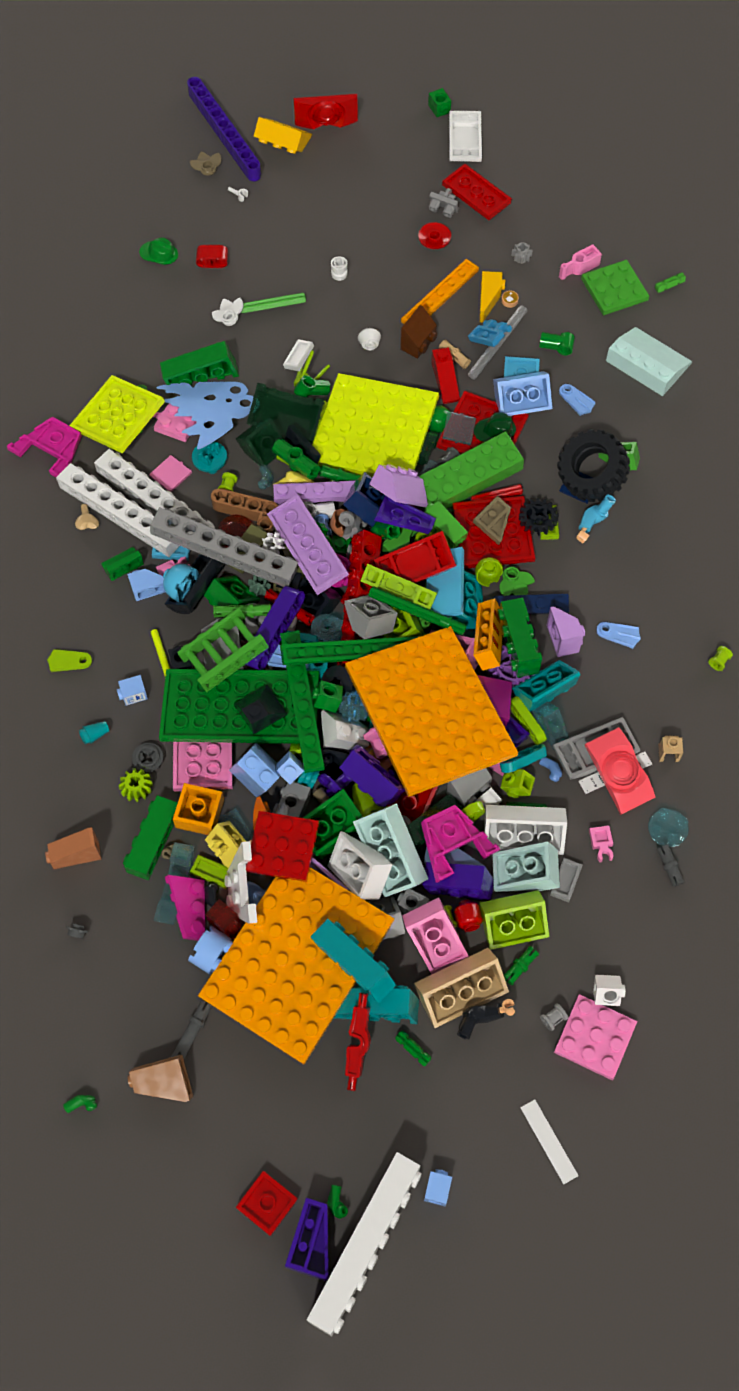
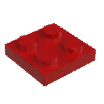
M263 1171L238 1203L236 1209L271 1237L298 1201V1198Z

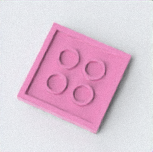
M173 742V791H182L184 783L213 790L233 789V774L229 771L233 766L232 743Z
M579 994L554 1053L613 1081L637 1021L606 1006L595 1005L593 1000Z

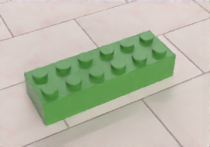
M505 431L419 477L424 481L428 505L439 501L448 509L453 503L461 502L523 470L524 459Z

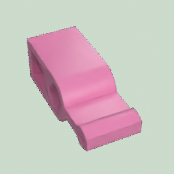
M593 244L578 251L572 256V261L561 265L559 278L563 280L571 274L581 275L600 265L602 254Z

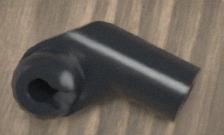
M213 882L207 884L204 889L205 902L217 913H220L225 905L216 898L219 886Z

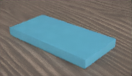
M462 547L451 549L456 567L428 578L426 581V588L437 593L431 610L446 617L463 615L464 549Z

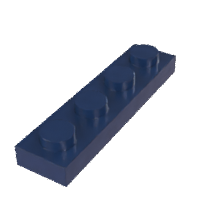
M568 594L493 597L499 606L501 601L523 598L528 615L549 614L550 607H556L569 613Z

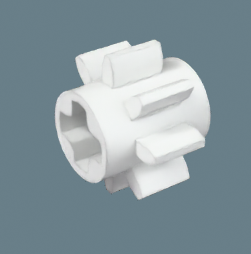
M267 533L268 537L262 538V541H264L262 548L274 550L280 554L279 550L285 549L283 546L285 539L279 537L280 533H275L274 536L272 533Z

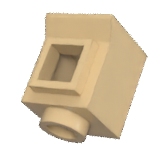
M664 736L661 742L658 743L659 762L664 761L666 754H675V762L680 761L683 755L682 738H679V736Z

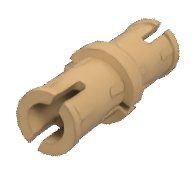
M447 340L441 342L439 349L449 347L453 361L458 363L463 369L470 365L471 360L464 356L459 348L453 347Z

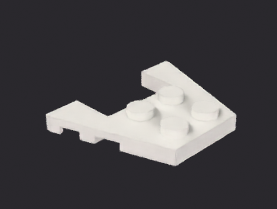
M250 841L241 842L227 871V875H225V886L228 887L227 907H230L231 914L248 924L257 923L256 904H249L246 863L252 860Z

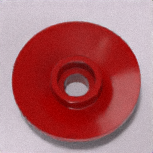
M432 222L421 227L418 238L420 243L429 249H441L449 244L451 232L444 224Z

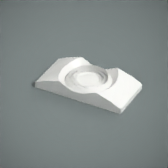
M481 111L449 112V161L482 162Z

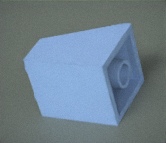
M257 743L229 769L255 797H259L266 792L280 777L276 772L277 762Z

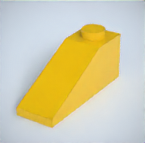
M482 271L480 322L482 323L501 297V290H505V279H502V272Z

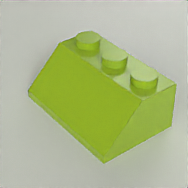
M539 890L479 903L483 916L482 923L490 950L549 937L545 900Z

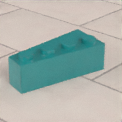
M327 919L311 935V939L335 963L338 962V965L349 976L352 975L353 979L363 990H368L373 999L379 1004L396 986L387 972L389 968L381 960L377 963L373 959V953L366 947L364 949L358 946L360 942L352 934L347 936L344 933L345 929L337 921L332 923Z
M357 985L351 989L334 1017L335 1019L352 1020L353 1008L358 1005L359 993H367L366 1007L370 1008V1021H378L380 1018H384L392 1023H400L401 1019H409L410 1024H418L419 999L407 986H396V989H392L378 1004L368 990L365 991Z

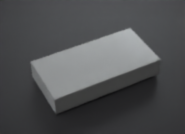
M563 858L559 869L560 888L552 889L550 896L569 903L583 865Z

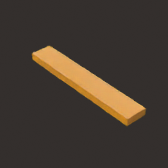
M465 259L401 318V322L405 324L419 305L423 306L431 316L479 271V267Z

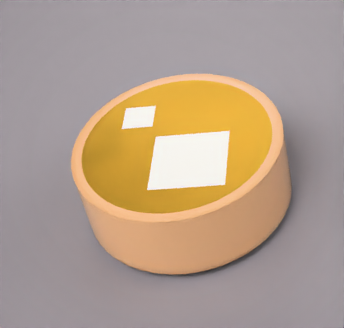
M506 291L502 295V304L508 308L515 307L518 304L519 296L514 291Z

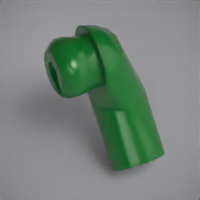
M77 1095L64 1103L63 1107L67 1113L80 1106H85L87 1111H92L97 1108V1103L92 1095Z

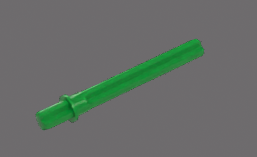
M371 587L368 596L443 628L451 626L455 633L463 635L466 630V625L453 620V617H446L376 587Z

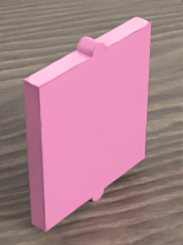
M170 455L149 476L167 491L172 492L192 474V471L183 465L182 461L179 462Z

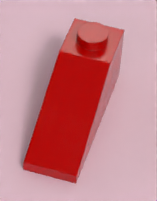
M449 347L432 350L431 364L442 403L459 402L460 396Z

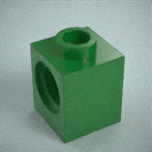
M441 88L429 93L428 106L436 117H440L451 111V99L444 89Z
M321 680L318 687H314L312 691L313 707L336 713L342 702L343 686Z

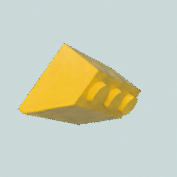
M258 117L254 137L259 138L258 141L267 144L271 142L273 147L279 149L285 147L287 152L296 154V151L302 152L312 137V133L271 119Z

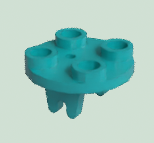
M215 441L201 449H197L196 446L192 452L193 465L200 471L208 472L209 474L217 473L227 461V452L224 446Z

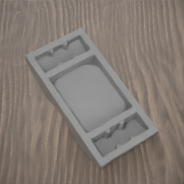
M623 717L553 745L570 780L584 777L597 771L584 744L618 727L631 743L634 753L640 752V748Z

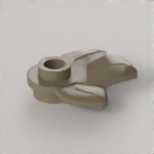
M201 151L197 160H190V165L193 169L201 171L203 175H212L216 172V167L221 164V155L216 153L210 157Z

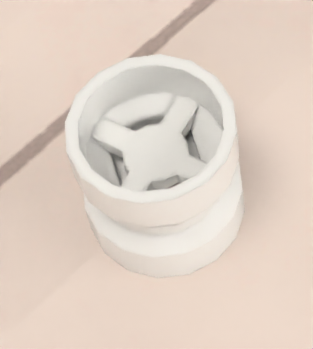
M341 256L334 257L331 260V276L338 281L344 280L348 274L347 260Z

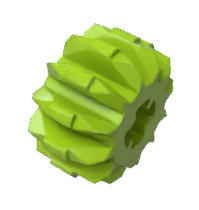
M133 768L132 773L126 771V777H120L122 783L119 784V789L122 790V796H127L128 801L135 798V801L139 802L140 797L146 800L145 793L151 794L150 787L153 786L150 775L148 773L145 774L142 769L138 773L135 768Z

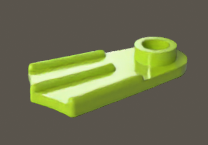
M54 649L47 661L50 671L57 672L86 669L91 665L92 658L85 652Z

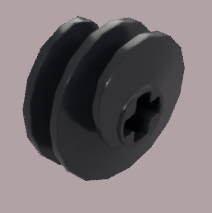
M332 666L323 673L322 681L343 686L342 701L348 700L354 695L356 689L345 666Z

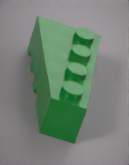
M225 341L217 342L213 345L160 362L162 377L166 385L173 383H188L191 385L194 381L207 382V379L211 378L222 380L225 379L224 376L233 375V378L239 377L236 360Z
M517 598L501 601L500 609H497L499 620L503 621L502 634L503 637H507L506 650L512 657V660H510L512 672H516L517 678L539 674L542 655L541 652L538 653L537 640L533 639L532 624H527L529 622V615L524 599Z

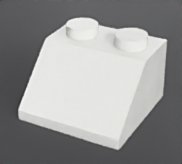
M325 710L321 711L323 747L349 753V750L356 744L363 748L369 746V741L363 737L368 732V728L359 720L347 715Z

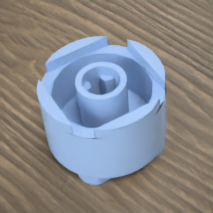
M210 926L209 931L206 930L193 950L196 951L194 957L190 955L188 961L210 975L217 969L222 961L221 959L232 946V938Z

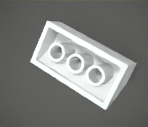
M485 806L484 833L493 845L499 846V851L549 842L558 850V855H564L567 830L566 808Z

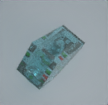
M548 702L532 711L535 720L544 731L547 741L553 750L554 744L569 739L558 707Z

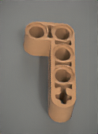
M224 489L212 491L211 501L215 511L257 521V526L262 528L268 527L264 529L266 533L274 535L275 526L267 513L278 507L276 502Z

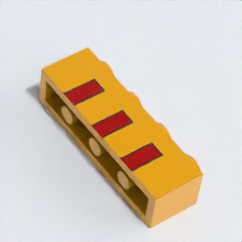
M495 598L478 603L473 656L482 671L498 667L501 663L503 621L498 618L497 609H500V606Z

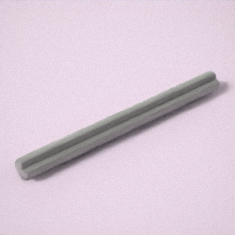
M523 305L518 307L507 322L508 325L512 326L511 332L527 313V308ZM505 332V336L495 347L488 346L469 371L468 377L475 380L511 332Z

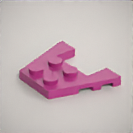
M51 417L35 427L34 431L30 434H24L14 444L12 442L8 444L7 449L15 455L22 457L31 445L38 447L58 459L49 470L50 475L57 477L72 462L82 435L76 429Z
M456 805L421 822L436 883L454 874L444 856L471 841H473L483 859L500 850L499 846L493 845L487 839L488 836L483 831L480 832L472 825L474 822Z

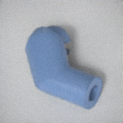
M547 757L540 760L539 764L548 768L551 772L549 779L558 782L559 778L562 777L559 764Z

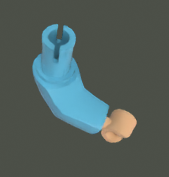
M607 494L599 505H594L584 512L579 525L581 531L576 536V539L581 543H584L590 536L587 533L590 532L594 524L608 517L609 509L616 502L612 495Z

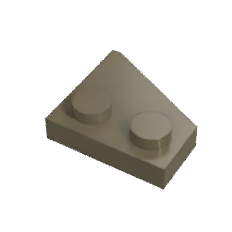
M497 496L474 518L473 523L499 545L503 538L511 507Z

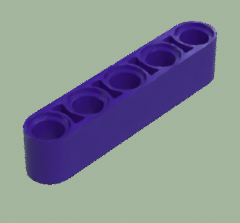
M290 586L283 587L254 636L256 637L261 634L269 648L245 665L257 670H263L281 641L280 633H286L304 602L305 594L303 591Z

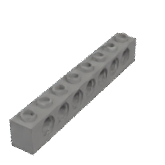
M159 507L150 524V534L283 587L291 585L297 572L298 562L291 557H284L274 550H267L256 543L246 542L238 536H231L223 530L211 528L203 522L198 523L191 520L188 516L178 515L170 509ZM192 531V532H194V533H193V534H187L186 532ZM205 538H210L211 540H210V541H205V540H203V539H205ZM222 545H227V546H229V547H227V548H222L221 546H222ZM239 552H245L246 554L240 555V554H238V553H239ZM256 559H262L263 561L258 562ZM277 565V566H280L281 568L276 569V568H273V566Z

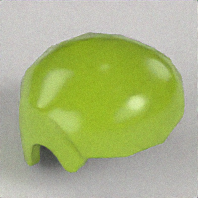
M484 558L475 567L476 580L485 587H489L493 582H498L503 574V566L496 558Z

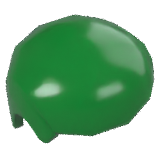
M436 406L430 423V431L436 433L443 432L451 413L444 406Z

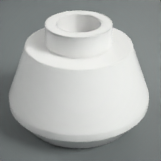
M374 328L363 329L358 335V341L361 346L369 351L377 348L381 339L380 332Z

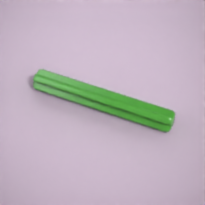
M302 292L243 303L241 313L305 303L306 297Z

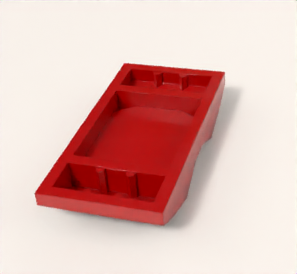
M357 94L293 98L296 126L308 129H316L323 125L344 127L358 121Z
M443 531L374 559L377 568L413 583L437 576L457 566Z

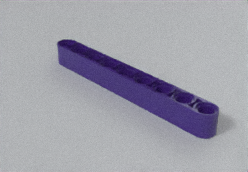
M198 77L189 78L187 80L188 92L194 104L245 176L250 181H258L261 178V167L257 157L201 79Z

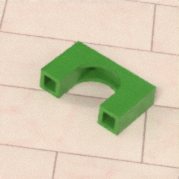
M439 501L435 504L431 503L425 508L424 513L436 518L431 532L438 533L443 531L451 549L456 548L466 540L468 532ZM400 528L401 534L397 539H386L383 542L382 552L386 555L409 545L411 538L418 532Z

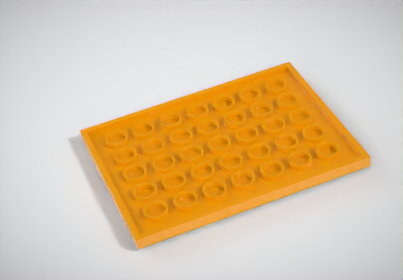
M451 626L345 663V668L408 797L518 755L516 747Z
M311 867L307 882L280 877L274 878L256 906L257 923L248 924L246 922L234 939L232 946L221 959V963L198 995V997L303 1065H305L356 983L352 975L349 976L338 965V962L335 963L314 943L311 935L327 919L332 923L337 921L345 929L344 933L347 936L352 934L360 942L358 944L360 948L364 949L366 947L374 954L395 921L390 915L362 898L360 899L357 895Z

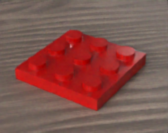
M259 811L251 843L252 860L247 863L246 871L307 882L319 821Z

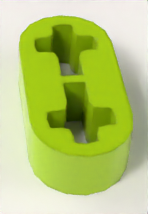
M478 801L469 804L461 811L474 822L485 813L483 803Z

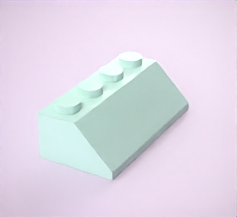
M397 803L353 821L361 842L382 853L393 864L382 891L384 897L415 887L428 880Z

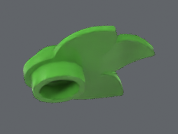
M508 567L503 571V580L500 582L499 589L502 596H509L511 594L528 595L527 585L533 584L535 580L528 572H520L516 567Z

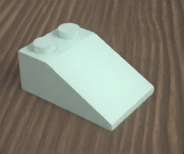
M543 842L496 852L493 854L494 891H544L560 888L558 850L549 842Z

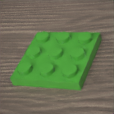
M628 260L582 274L581 279L603 316L649 300L647 291Z

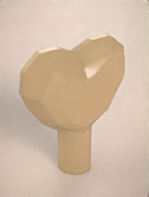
M82 504V514L76 519V528L79 530L87 528L96 529L99 526L98 519L89 514L87 504Z

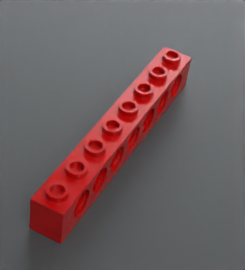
M367 530L354 534L351 541L352 550L349 558L350 567L345 592L346 600L366 596L369 594L371 587H373L361 582V578L367 564L376 567L374 559L380 557L382 537ZM344 606L341 641L364 640L352 630ZM350 661L337 662V665L345 666V663Z

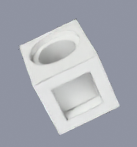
M595 975L593 988L595 1005L620 1006L621 997H625V985H622L620 976Z

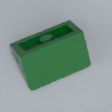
M131 547L102 562L101 565L110 580L113 581L144 565L140 552Z

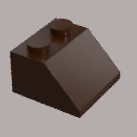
M421 305L401 327V350L417 359L427 351L428 345L437 338V325Z

